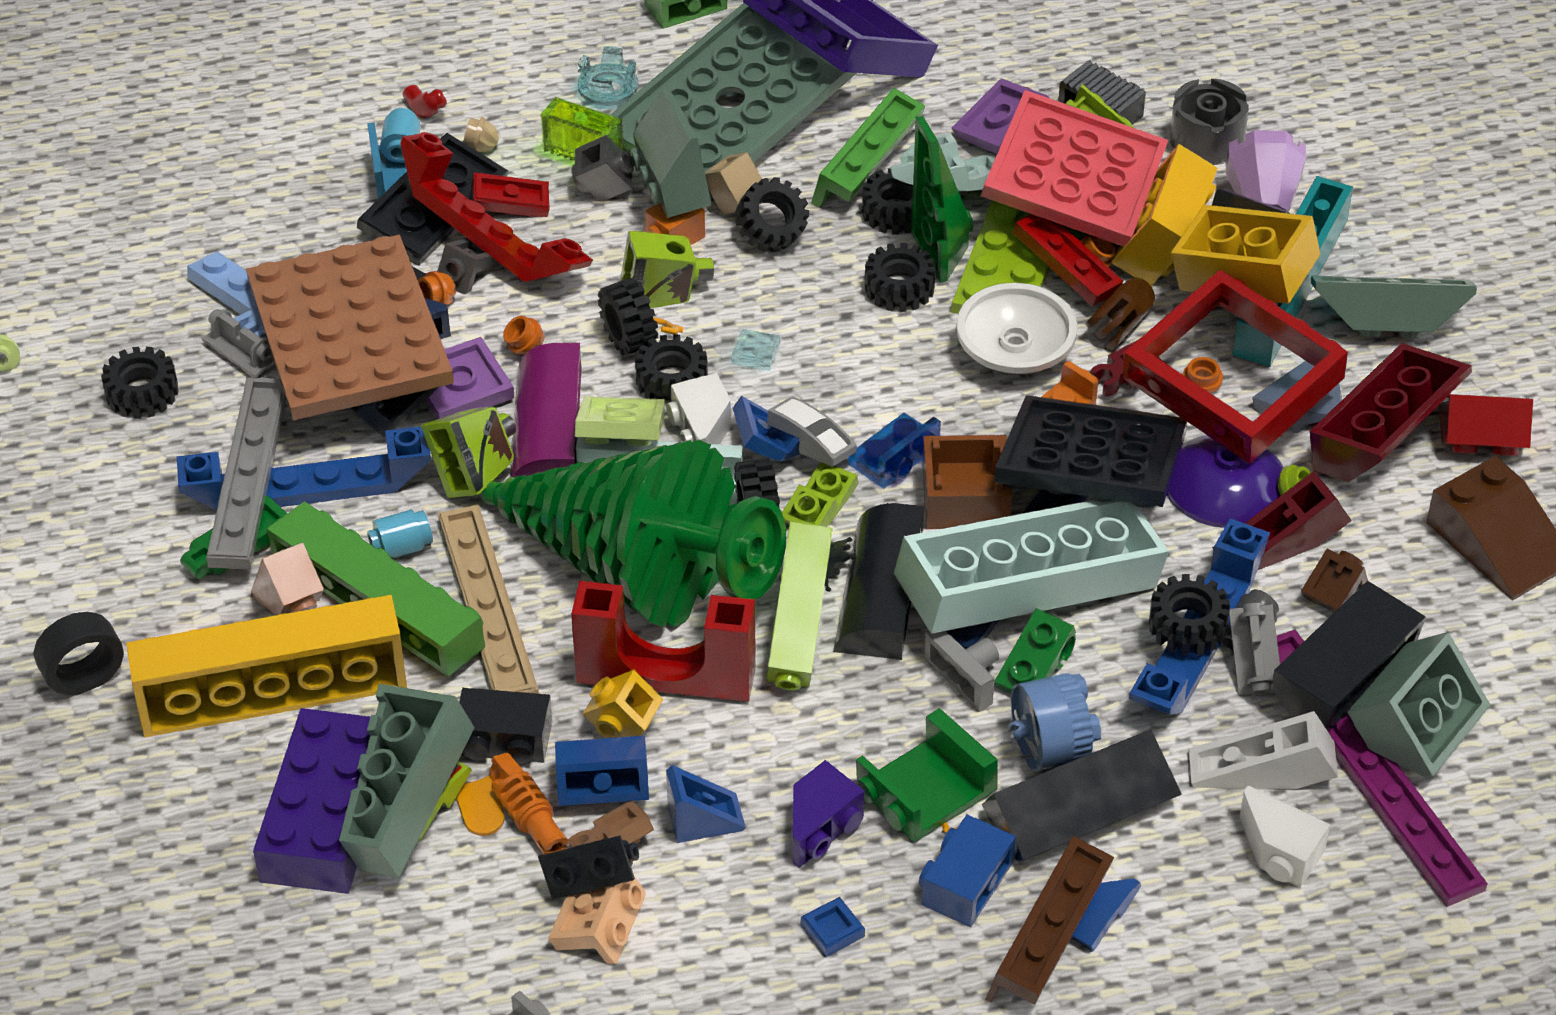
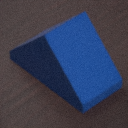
M671 765L666 770L668 811L677 843L741 832L746 829L735 792L674 765Z

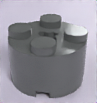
M1212 78L1211 84H1199V79L1182 85L1176 91L1170 129L1171 146L1176 148L1180 144L1212 165L1220 164L1222 160L1226 159L1229 142L1237 139L1238 144L1245 141L1249 104L1246 102L1244 91L1231 82Z

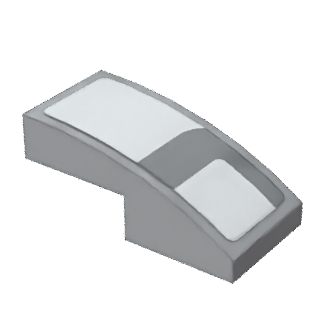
M791 396L768 410L767 425L800 438L799 453L833 467L856 453L857 444L837 423L817 408L796 397Z

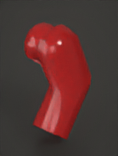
M410 85L402 93L414 113L420 118H429L437 114L438 109L444 108L447 105V100L440 89H434L428 94V92L422 93L417 85Z

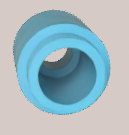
M397 108L392 110L383 121L380 151L386 159L392 162L405 163L400 145L402 137L420 134L421 124L413 111L406 108Z
M410 509L373 520V529L367 531L369 544L375 548L384 549L392 559L424 550V545L433 542L430 524L423 510L414 513Z

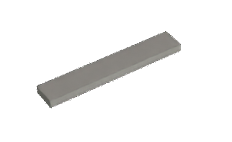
M246 378L207 552L208 568L251 569L286 403L280 379Z

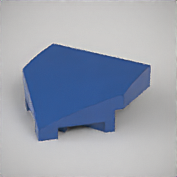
M743 396L738 399L732 409L745 448L777 461H784L801 454L799 453L800 438L767 425L768 410Z

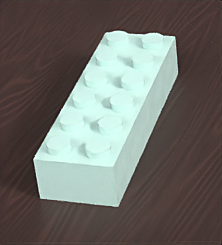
M1092 500L904 536L894 574L932 634L1030 614L1036 608L1045 611L1156 588L1169 551L1139 507L1131 502L1117 500L1100 502Z

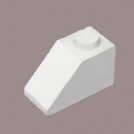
M1248 785L1243 792L1239 818L1258 867L1266 871L1276 881L1288 882L1301 888L1325 852L1330 824Z

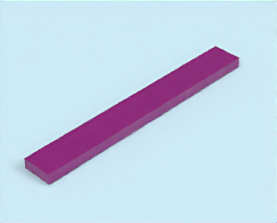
M1296 629L1276 636L1280 664L1304 642ZM1347 714L1329 732L1335 743L1336 759L1445 906H1451L1485 892L1488 885L1486 880L1399 765L1370 750L1355 728L1351 717Z

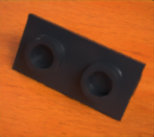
M621 835L541 854L538 856L553 900L635 880L631 866L633 861L639 859V849L634 842L628 843V841L622 840Z

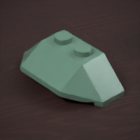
M1311 275V284L1315 290L1353 330H1358V335L1364 337L1382 336V331H1398L1399 337L1420 338L1422 337V332H1434L1475 296L1477 286L1470 279Z

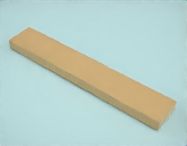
M479 504L438 513L441 531L465 607H472L483 620L482 628L486 647L479 653L491 690L539 694V689Z

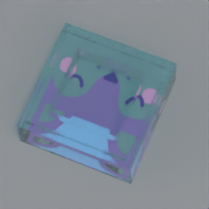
M742 329L731 355V363L770 371L780 346V335Z

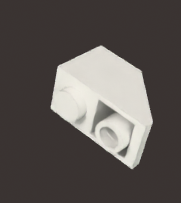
M713 373L671 385V402L666 404V409L671 425L673 427L679 426L681 430V442L701 440L708 444H721L731 428V399L718 374Z

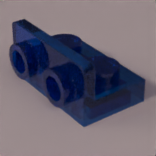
M903 412L858 446L856 453L848 457V464L885 489L896 479H904L912 467L923 459V436H940L941 421L933 416L924 424H921Z

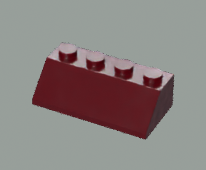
M1401 343L1309 431L1313 470L1345 482H1350L1376 466L1472 373V365Z

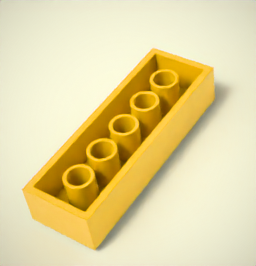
M392 595L126 642L131 682L144 738L374 696L377 693L379 684L407 688L400 631Z

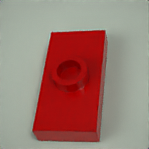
M473 173L471 180L472 201L480 203L486 211L532 217H548L550 210L549 182Z

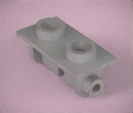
M216 309L211 312L208 318L211 323V332L202 337L204 343L253 378L258 377L275 365L267 338H260L246 327L241 329L240 323L233 319L231 313L225 309Z
M1260 603L1244 604L1243 608L1230 609L1229 616L1239 696L1275 692L1273 673L1274 669L1280 665L1273 605L1261 606Z

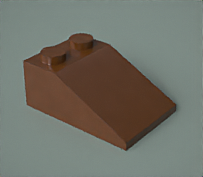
M1497 456L1488 459L1433 490L1426 523L1511 600L1517 599L1556 576V528L1525 480Z

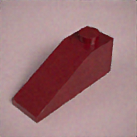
M1313 471L1245 522V524L1270 532L1269 540L1258 570L1318 547L1352 520L1338 499Z

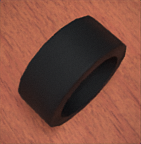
M88 611L72 613L48 626L37 639L33 655L39 671L51 689L65 695H76L97 688L110 680L121 667L124 650L122 642L111 623L103 615ZM99 642L93 652L85 658L71 664H59L63 657L74 648L86 643Z

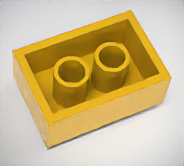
M1178 144L1158 167L1132 239L1125 247L1118 245L1112 264L1135 278L1144 279L1151 286L1161 275L1165 278L1168 277L1174 269L1171 251L1202 206L1214 194L1216 185L1213 184V180L1218 168Z
M1203 205L1171 251V256L1180 291L1194 292L1216 272L1222 270L1231 277L1241 280L1248 288L1265 299H1270L1275 303L1289 304L1319 258L1320 249L1313 216Z

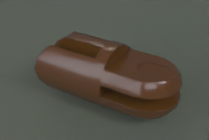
M1140 278L1127 280L1119 286L1085 323L1087 328H1091L1107 314L1108 318L1094 332L1098 340L1103 339L1118 325L1122 326L1106 343L1105 347L1109 351L1114 350L1153 307L1155 293L1152 286Z

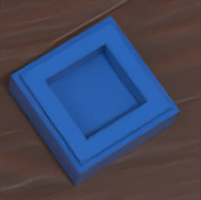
M840 896L801 916L802 928L825 957L865 937L864 926Z

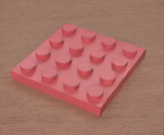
M1024 90L985 181L981 196L1125 247L1135 232L1168 140Z

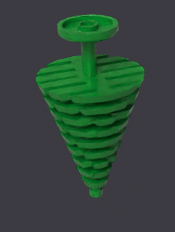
M688 440L669 446H658L652 449L595 459L588 463L580 462L571 464L569 467L554 468L527 477L522 475L507 478L503 483L491 481L482 491V499L487 505L498 507L501 515L509 521L517 523L520 529L531 536L533 535L535 540L550 548L553 553L562 559L567 560L571 566L584 573L589 579L596 583L623 585L624 604L636 611L647 621L665 627L666 623L672 627L685 623L690 617L697 594L704 600L718 582H720V585L731 597L746 599L762 597L774 584L782 567L786 549V525L780 508L774 501L757 496L729 506L735 489L730 468L721 469L725 458L716 448H710L711 444L701 440L692 442Z

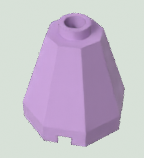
M1253 130L1245 134L1246 141L1238 144L1237 139L1229 142L1225 165L1226 175L1234 192L1289 212L1302 177L1306 160V146L1300 141L1298 145L1293 143V136L1287 131Z

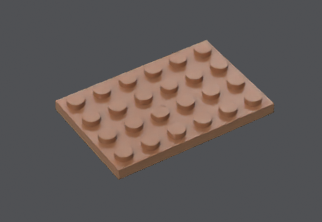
M400 235L382 236L373 241L355 245H342L332 250L314 254L306 253L296 258L278 262H265L255 267L246 268L250 289L293 421L454 384L453 370Z

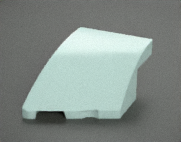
M951 133L936 136L958 191L983 190L985 181L996 158L994 153L991 152L962 160L959 156L957 142ZM915 142L911 144L908 151L900 156L901 164L890 167L894 179L912 185Z

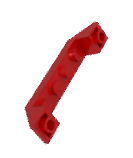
M428 132L402 137L400 145L413 196L522 281L527 282L591 266L593 259L581 251V246L575 241L562 238L542 243L540 249L532 244L525 243L513 234V229L510 226L495 220L485 212V208L480 203L469 200L458 191L454 183L442 179L453 156V152L442 145L439 137Z

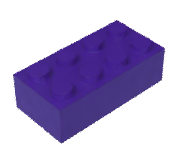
M300 708L253 849L260 883L349 894L357 866L340 843L339 838L351 791L358 787L360 772L357 767L361 754H366L370 739V734L367 731L370 716Z

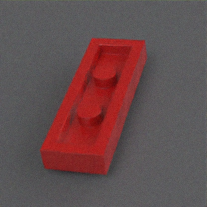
M1033 214L1016 222L1012 233L1092 307L1108 299L1123 284V280L1063 225Z

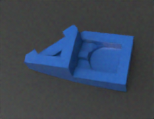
M1134 878L1101 883L1072 939L1094 951L1117 916L1121 918L1141 888V883Z

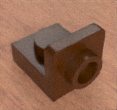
M1327 548L1301 590L1303 597L1335 612L1354 594L1358 585L1363 586L1368 581L1365 567L1362 566L1363 562L1347 551L1342 550L1338 554Z

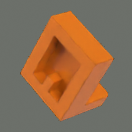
M1067 361L1062 365L1061 381L1041 397L1096 405L1098 379L1089 371L1080 368L1071 361Z

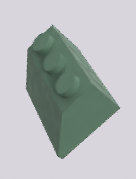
M669 88L664 89L660 92L634 131L633 137L636 148L631 149L630 154L636 172L640 171L645 189L649 188L654 206L661 205L666 217L669 218L712 204L698 138Z
M1449 632L1407 643L1351 707L1348 714L1370 750L1428 778L1435 775L1489 708L1490 703Z

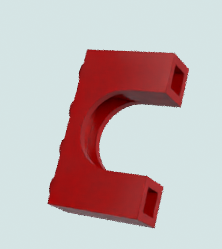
M579 581L571 612L576 683L596 685L605 677L611 679L635 670L656 692L750 701L756 670L755 599L711 595L704 625V640L690 647L667 648L643 640L630 629L625 619L623 585Z

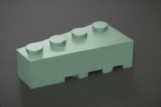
M379 684L376 698L379 701L376 715H371L367 728L370 734L366 754H361L357 767L360 772L358 787L351 791L339 841L360 871L399 878L475 727L455 696Z

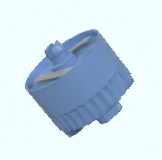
M1064 673L1015 684L1012 688V723L1008 725V732H1013L1010 738L1017 740L1023 756L1028 753L1030 754L1031 758L1025 760L1029 768L1034 772L1056 768L1091 754L1093 742L1101 740L1100 722L1096 714L1089 713L1086 703L1088 697L1087 684L1080 674Z

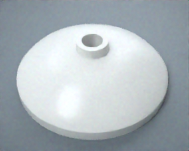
M1005 283L985 288L975 293L963 304L957 318V336L967 354L980 364L1000 372L1026 374L1050 368L1062 361L1071 352L1077 336V321L1070 306L1055 293L1035 285Z

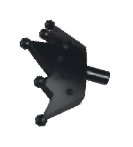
M851 537L831 542L825 579V590L827 592L831 591L829 579L840 574V570L835 568L849 559H853L855 556L853 553L844 552L851 548L849 544H846L853 541Z

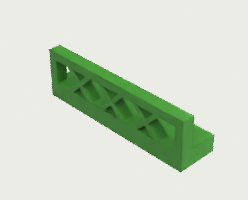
M893 88L820 172L811 204L821 208L833 193L850 202L864 183L867 182V178L873 175L915 125L916 117L923 115L925 105Z

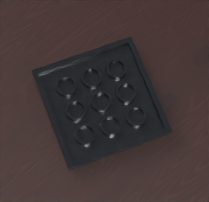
M1026 395L995 467L994 482L1006 484L1013 489L1036 488L1048 490L1050 493L1060 496L1069 494L1090 496L1093 500L1100 502L1117 500L1131 502L1133 505L1141 508L1163 507L1186 436L1188 422L1177 416Z

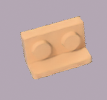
M635 877L633 881L566 896L548 940L556 950L595 948L606 964H617L637 914L643 904L646 894L645 890Z

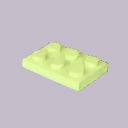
M584 396L575 420V437H585V442L589 444H607L610 442V438L626 439V444L633 446L651 445V440H659L665 414V399Z

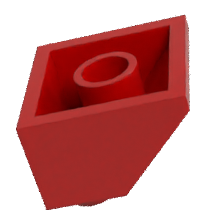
M1449 394L1438 405L1441 443L1452 444V452L1477 453V445L1493 446V454L1518 456L1519 448H1530L1533 399Z

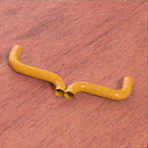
M653 317L657 324L664 325L661 327V332L675 335L683 333L682 326Z

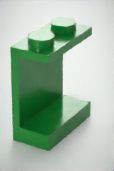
M938 708L926 716V741L879 770L863 755L856 759L857 780L855 784L864 790V801L868 804L873 803L885 815L892 828L897 831L901 830L913 842H916L998 789V759L943 710Z

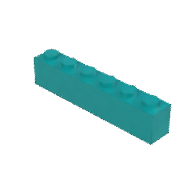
M1316 176L1296 212L1298 215L1313 216L1320 256L1290 303H1276L1279 308L1297 318L1313 287L1311 275L1320 274L1348 221L1353 186ZM1238 318L1232 355L1271 367L1282 345Z

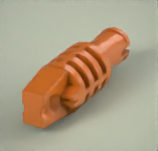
M509 753L493 756L492 766L489 769V776L492 780L491 787L517 828L532 836L542 854L568 848L567 844H569L567 837L552 819L553 807L528 772H524Z

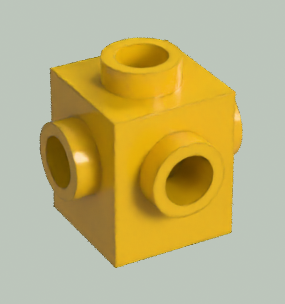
M635 670L611 679L609 677L601 679L590 691L589 696L592 699L584 710L583 715L595 726L597 732L605 738L639 736L648 728L663 698Z

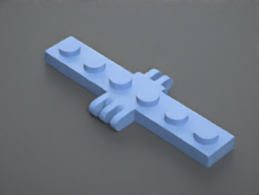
M218 251L187 266V276L190 281L240 314L233 319L240 323L241 329L246 327L260 338H266L245 269Z

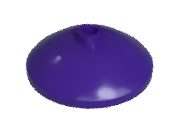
M1209 436L1197 437L1183 443L1167 496L1179 511L1197 522L1219 528H1225L1230 518L1245 523L1281 496L1278 490V479L1284 466L1269 449H1266L1249 464Z

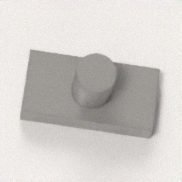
M929 630L926 631L924 659L979 712L992 705L994 677L985 668L999 660V652L995 644L990 639L983 638L969 648L964 649L946 631L932 634Z

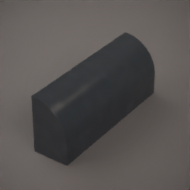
M886 503L874 506L860 516L852 553L855 556L853 559H850L833 652L902 660L912 602L896 578L894 571L904 536L923 533L924 506Z
M1367 581L1274 669L1273 684L1278 699L1292 717L1314 711L1329 733L1348 714L1351 707L1407 643L1418 640L1426 616Z
M1149 729L993 793L982 803V806L992 826L1016 836L1014 859L1022 862L1070 842L1072 836L1080 838L1178 797L1182 793L1152 730Z

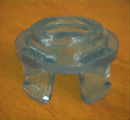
M604 46L600 64L591 66L589 57L583 55L578 63V72H581L578 78V91L580 95L588 102L602 106H612L626 102L638 90L636 62L630 61L628 67L625 66L622 48L614 46ZM612 82L619 84L621 88L614 91Z

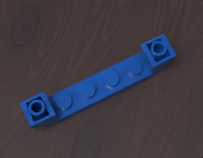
M421 426L386 430L388 454L272 468L266 495L280 507L300 505L304 501L310 504L395 493L431 461L430 449ZM219 452L176 456L179 492L217 510L225 474H222Z
M1231 518L1214 545L1211 569L1204 580V584L1207 585L1211 580L1218 583L1217 591L1222 588L1227 593L1226 599L1230 601V609H1234L1243 594H1249L1269 540L1270 532ZM1187 610L1183 616L1185 619L1204 617L1202 614L1192 610ZM1217 642L1216 649L1211 652L1205 646L1204 654L1196 655L1195 649H1189V656L1181 655L1182 648L1176 647L1173 653L1168 651L1166 646L1155 666L1146 663L1129 693V699L1169 715L1182 713L1218 650L1220 643Z

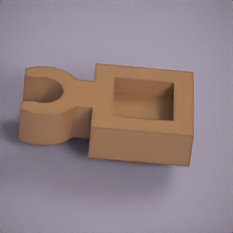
M629 801L594 820L593 824L595 827L591 830L578 832L571 836L568 841L570 847L621 835L622 840L637 844L644 835L653 831L654 828L648 815L634 801Z

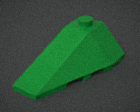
M920 116L916 117L911 234L922 252L926 250L930 253V258L934 259L935 275L939 282L942 283L948 281L968 249L969 232L973 231V220L970 212L964 207L936 136L925 118Z

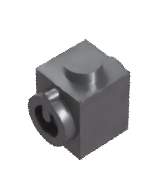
M607 135L575 149V163L572 165L571 171L573 180L582 193H591L598 201H606L632 189L633 160L628 152L622 151Z

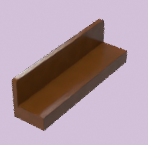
M1072 836L1000 965L985 1000L992 1003L998 990L1002 987L1034 1005L1036 1004L1106 876L1114 856Z

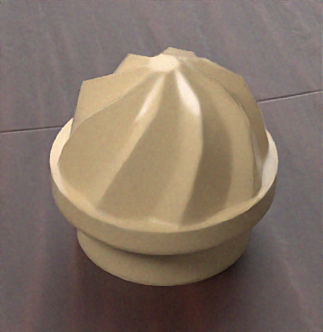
M481 117L480 120L469 118L463 143L478 152L491 151L499 141L496 127L485 120L484 117Z

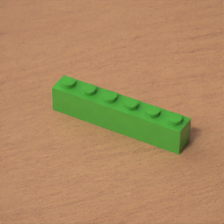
M304 501L267 528L272 554L303 542L324 588L323 593L338 603L342 604L392 595L401 645L446 676H450L486 647L482 628L483 620L476 610L469 606L465 607L452 599L443 588L434 587L422 579L414 569L410 567L405 568L393 560L384 549L373 547L364 541L355 530H348L335 522L326 511H319Z

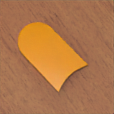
M489 775L474 782L464 783L456 797L466 828L478 836L492 835L499 831L504 824V813L501 803L491 787L492 780Z

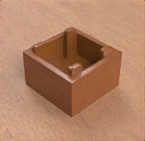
M1007 435L923 436L922 475L926 529H945L1011 516L1012 488L1006 484L994 482L995 467L1007 441Z

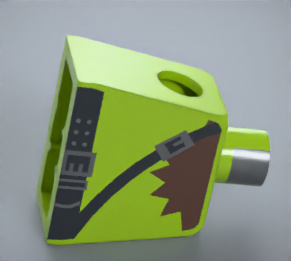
M628 231L620 281L628 278L636 279L639 282V286L642 285L644 288L645 297L648 296L651 301L649 303L650 308L686 303L690 299L693 282L713 280L714 264L712 258H695L690 241L685 236Z
M493 406L464 410L421 426L448 498L480 494L489 482L493 481L513 462L514 454L508 438L516 432V424L510 415L506 413L499 414Z

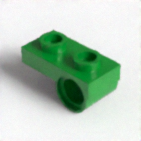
M1036 608L994 681L996 687L1011 693L1015 684L1051 677L1055 669L1060 670L1064 666L1061 664V661L1069 659L1075 646L1076 630L1074 625Z

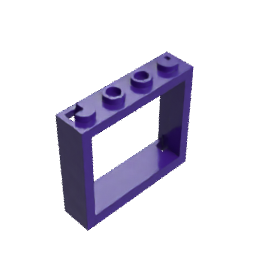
M743 0V3L842 72L923 77L938 47V44L873 0Z

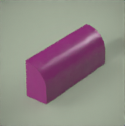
M548 343L539 345L529 350L521 358L517 376L514 417L516 432L513 434L512 451L514 458L513 462H511L510 478L522 475L527 477L554 468L569 467V465L577 463L576 444L578 437H575V420L580 409L582 365L580 343Z

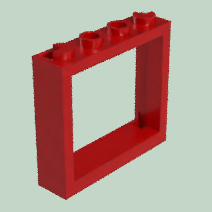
M1219 270L1124 352L1123 379L1250 464L1345 378L1348 351L1343 349L1336 341L1329 340L1312 329L1305 321L1297 319L1279 308L1272 300L1265 299L1251 290L1241 280L1235 279ZM1218 305L1314 366L1254 421H1251L1158 359L1159 356Z

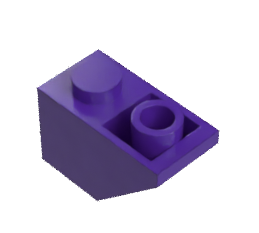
M826 760L793 785V864L798 868L811 858L819 859L829 849L831 842L844 832L849 834L857 829L864 817V790Z

